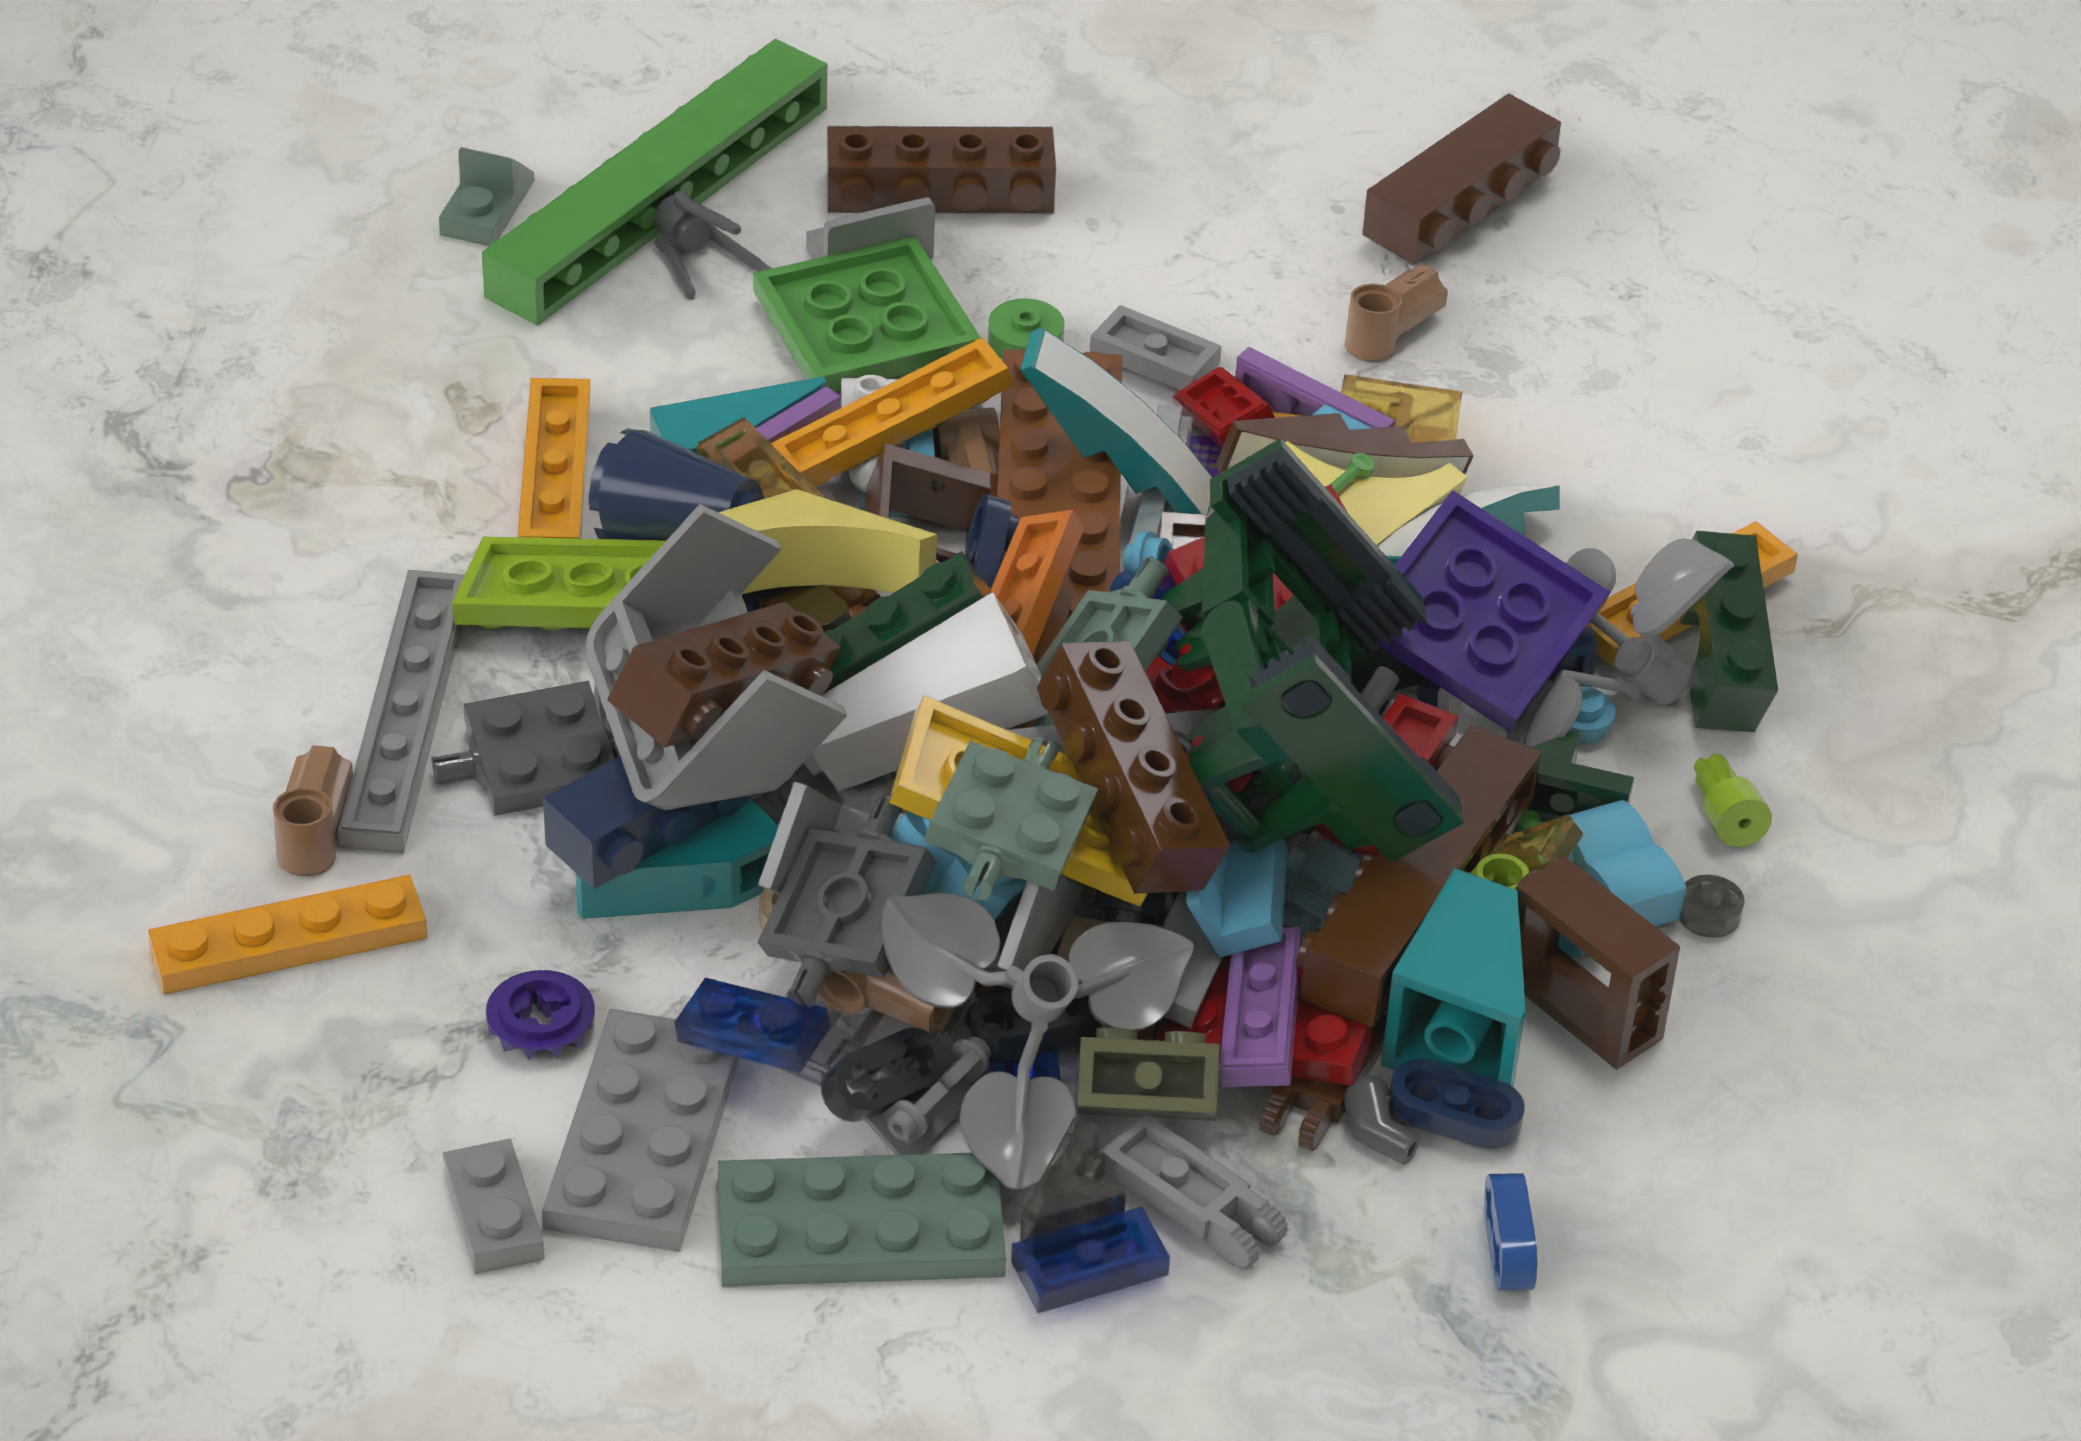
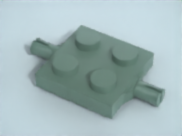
M1147 557L1129 586H1124L1123 589L1111 592L1088 590L1038 662L1037 667L1041 676L1045 673L1061 643L1130 641L1146 672L1152 661L1159 657L1166 649L1169 636L1182 619L1181 614L1167 600L1151 598L1164 578L1168 576L1169 570L1158 560ZM1048 713L1037 718L1032 727L1054 724Z
M1045 738L1033 739L1024 760L1010 756L1002 750L989 748L970 740L930 821L924 841L955 853L973 865L963 883V889L969 897H973L979 882L982 881L977 900L988 899L999 876L1023 879L1055 891L1091 812L1098 788L1074 780L1068 775L1049 770L1058 751L1056 745L1051 740H1048L1042 755H1040Z

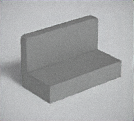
M926 197L828 220L825 222L824 227L806 231V250L811 258L815 259L915 235L928 257L934 258L935 205L930 198Z

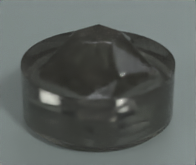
M1710 874L1698 875L1685 882L1687 889L1679 921L1686 929L1704 937H1722L1731 934L1739 927L1745 899L1741 889L1735 883L1724 877Z

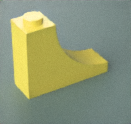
M1289 441L1285 442L1324 487L1331 484L1346 471L1310 456ZM1448 463L1440 469L1413 477L1383 478L1369 476L1366 479L1356 478L1337 495L1348 514L1378 546L1412 519L1443 503L1452 490L1460 494L1468 476Z
M798 489L718 512L777 540L782 549L741 595L764 589L808 585L857 587L894 593L920 577L927 568L936 564L937 534Z

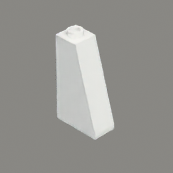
M993 592L821 695L844 706L848 716L804 761L810 772L816 775L824 771L836 789L842 791L898 770L914 713L923 696L932 698L1006 730L1048 714V711L1040 701L1039 692L1036 688L1042 676L1023 634Z

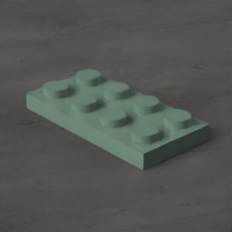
M973 1153L718 1160L722 1286L1005 1277L1006 1253L999 1180Z

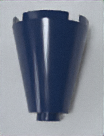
M629 428L619 432L625 436L617 444L608 442L601 450L592 472L588 496L589 510L599 511L602 529L594 527L597 537L599 539L668 540L699 504L716 512H722L765 499L762 488L757 481L650 431Z

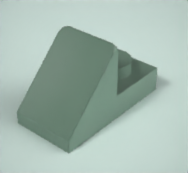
M461 147L458 151L460 184L439 216L440 235L489 246L499 239L532 186L534 171L509 157Z

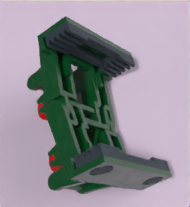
M1281 438L1211 478L1210 506L1214 512L1205 520L1204 567L1166 592L1161 600H1167L1181 614L1182 619L1178 625L1186 632L1175 644V648L1181 654L1172 669L1171 678L1174 685L1183 691H1188L1191 703L1198 708H1210L1215 705L1221 708L1207 716L1187 734V740L1192 744V747L1186 756L1211 807L1235 830L1234 838L1245 851L1255 852L1271 843L1324 823L1347 849L1374 845L1392 863L1464 824L1460 796L1424 757L1419 758L1352 685L1351 660L1355 663L1366 656L1365 644L1374 652L1379 649L1378 642L1382 641L1384 645L1391 642L1390 635L1393 634L1396 638L1401 637L1404 627L1411 631L1415 629V621H1418L1421 625L1427 622L1422 595ZM1273 573L1293 594L1277 610H1274ZM1296 763L1300 769L1302 779L1291 786L1290 774ZM1276 792L1281 793L1255 812L1244 802Z

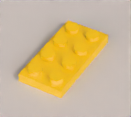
M923 696L913 716L889 803L931 820L970 740L989 748L1002 750L1010 756L1024 760L1032 740L932 698ZM1042 745L1040 755H1042L1046 746ZM1057 751V756L1049 770L1068 775L1074 780L1081 782L1073 763L1065 754ZM1091 809L1062 875L1140 907L1148 893L1134 894L1122 867L1115 860L1113 848L1097 814Z

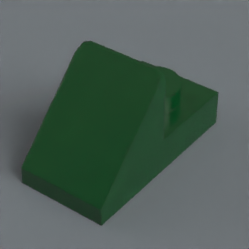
M1572 731L1564 737L1553 738L1531 747L1542 751L1533 802L1527 810L1536 812L1540 817V822L1554 824V819L1616 801L1624 800L1630 804L1634 777L1576 764L1581 731Z

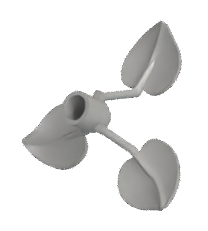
M1678 539L1663 547L1644 568L1635 587V593L1639 602L1631 609V614L1634 617L1633 627L1638 634L1645 638H1628L1599 613L1591 622L1621 646L1616 654L1615 666L1619 669V675L1622 680L1569 670L1559 671L1553 681L1549 679L1511 732L1506 730L1507 739L1533 747L1553 738L1564 737L1575 722L1581 709L1583 699L1580 685L1622 692L1632 700L1636 699L1641 692L1659 705H1668L1674 702L1687 687L1691 670L1688 663L1675 655V649L1666 644L1659 633L1667 629L1722 576L1734 567V564L1723 555L1710 550L1693 539ZM1595 548L1582 549L1572 555L1566 562L1611 592L1616 583V569L1610 557Z
M950 893L890 896L885 902L882 915V938L886 957L897 980L914 998L934 1007L955 1008L968 999L975 981L984 986L1010 984L1013 986L1012 1002L1016 1011L1021 1017L1032 1022L1031 1031L1018 1066L1017 1077L1005 1072H992L984 1075L967 1091L960 1110V1128L970 1151L1005 1187L1015 1191H1022L1037 1184L1056 1167L1070 1145L1076 1125L1074 1101L1067 1086L1060 1080L1052 1077L1030 1079L1031 1068L1043 1034L1048 1028V1023L1057 1019L1074 997L1082 998L1088 995L1089 1009L1095 1019L1109 1028H1123L1136 1031L1149 1028L1167 1013L1174 1002L1184 970L1194 949V944L1189 939L1158 926L1134 922H1111L1097 925L1080 935L1070 948L1067 961L1056 955H1042L1033 959L1024 971L1016 966H1011L1007 971L990 973L985 971V969L993 963L998 955L1000 946L999 933L992 916L977 902L967 897Z

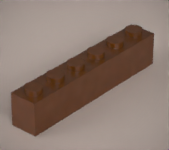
M1473 725L1468 727L1455 747L1449 744L1444 747L1437 760L1435 770L1460 796L1464 824L1392 863L1379 850L1374 856L1366 854L1356 870L1350 890L1347 894L1338 892L1328 908L1322 928L1319 932L1310 930L1302 941L1296 958V967L1303 970L1299 999L1373 1028L1388 1008L1392 973L1454 868L1471 873L1477 867L1480 860L1486 856L1496 854L1533 802L1542 751Z

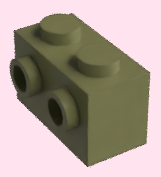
M1098 1028L1096 1029V1038L1081 1037L1079 1114L1125 1117H1141L1144 1114H1148L1153 1118L1216 1121L1220 1044L1206 1043V1034L1197 1032H1165V1041L1137 1040V1031L1132 1029Z

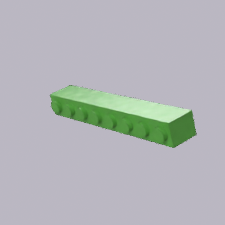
M776 38L756 53L748 56L737 67L720 79L715 80L704 91L686 104L678 107L667 118L649 131L642 133L634 142L612 158L605 160L601 166L576 184L568 187L557 198L536 213L531 214L524 222L482 251L484 298L535 325H539L660 234L655 228L653 221L654 213L664 199L678 191H683L693 201L699 204L826 110L828 64Z

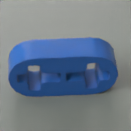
M1523 1173L1488 1174L1484 1188V1215L1495 1287L1497 1291L1534 1290L1537 1279V1246L1525 1175Z

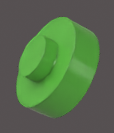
M1027 298L1006 301L998 305L989 316L988 344L1003 359V350H1026L1031 331L1039 328L1045 329L1064 341V318L1059 310L1044 301Z

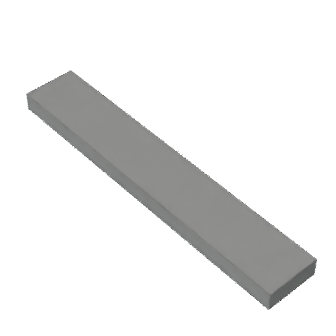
M408 570L338 828V842L341 848L404 853L462 625H455L451 603L465 574Z

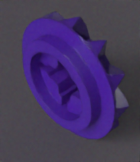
M551 970L523 972L506 979L491 993L486 1005L489 1035L499 1037L504 1052L521 1048L530 1060L538 1051L548 1050L558 1059L564 1046L582 1047L585 1032L594 1028V999L583 983L565 973ZM532 1004H535L538 1011H542L546 1018H551L550 1024H539L535 1017H530Z

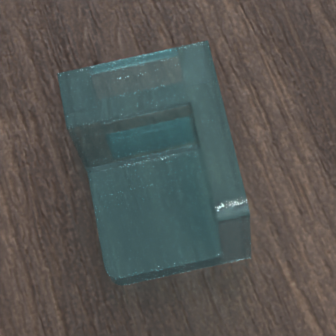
M1315 830L1293 848L1286 862L1282 926L1301 927V934L1304 938L1310 930L1319 932L1325 923L1328 908L1338 892L1347 894L1352 887L1356 870L1363 857Z

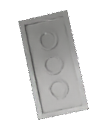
M610 1008L542 1209L543 1229L680 1252L743 1049V1030Z

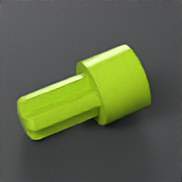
M1713 753L1708 759L1699 758L1693 767L1697 773L1695 781L1705 796L1703 800L1705 816L1720 840L1727 846L1736 848L1749 846L1759 841L1771 826L1772 814L1754 783L1747 778L1737 776L1727 759L1721 754Z

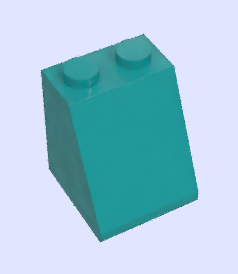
M1454 868L1392 973L1381 1066L1395 1071L1398 1066L1407 1061L1430 1059L1493 1078L1514 1087L1526 1012L1517 890Z

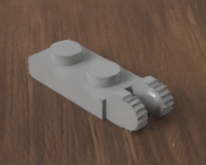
M1148 1114L1141 1116L1099 1151L1098 1169L1201 1240L1205 1241L1208 1239L1218 1256L1227 1262L1230 1261L1233 1266L1236 1265L1239 1269L1244 1268L1245 1270L1251 1267L1261 1255L1259 1253L1260 1247H1258L1257 1241L1252 1236L1259 1237L1261 1242L1265 1241L1267 1245L1269 1243L1274 1245L1287 1235L1286 1232L1289 1231L1287 1228L1288 1223L1285 1221V1216L1281 1214V1211L1277 1210L1275 1205L1271 1206L1265 1198L1251 1190L1249 1182ZM1236 1214L1245 1230L1241 1229V1226L1230 1218Z

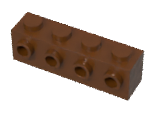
M1508 93L1367 189L1362 235L1416 265L1434 251L1443 249L1451 239L1471 225L1479 224L1487 214L1501 204L1513 200L1521 190L1538 178L1550 174L1560 158L1561 151L1558 144L1561 121Z
M827 126L828 213H862L926 197L930 198L935 205V213H1054L1056 158L1053 127Z
M782 602L634 646L607 700L666 748L694 738L700 739L763 670L821 696L832 680L833 673L830 671V668L841 647L823 633L822 626L814 618L797 612L787 603Z
M1130 641L1061 643L1036 688L1039 692L1040 701L1048 711L1062 740L1065 754L1073 763L1080 781L1098 788L1092 810L1097 814L1113 848L1115 860L1122 867L1134 894L1204 890L1231 846Z

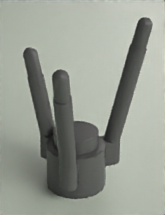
M678 191L674 195L667 197L657 207L653 222L655 228L661 234L655 239L654 245L666 256L686 297H694L696 290L677 252L678 249L696 251L705 246L710 239L757 272L772 269L756 255L719 230L738 235L741 232L739 224L693 201L683 191Z

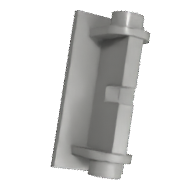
M944 1032L936 1039L941 1045L945 1056V1068L941 1077L919 1095L906 1101L899 1100L885 1111L864 1120L896 1155L920 1154L960 1114L961 1104L967 1091L977 1080L984 1076L983 1073L989 1067L988 1059L991 1056V1050L984 1040L979 1037H971L969 1040L960 1039L955 1043ZM916 1059L908 1068L915 1067L918 1069L920 1067L918 1060Z

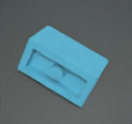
M1284 839L1271 843L1255 852L1245 851L1236 841L1229 842L1230 849L1205 889L1187 891V906L1219 958L1282 940L1288 846Z

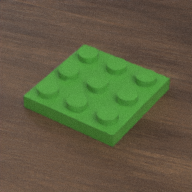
M915 235L753 273V292L805 378L811 379L824 376L826 386L834 392L841 391V378H859L865 375H877L885 379L897 378L910 374L934 362L941 355L952 353L981 338Z

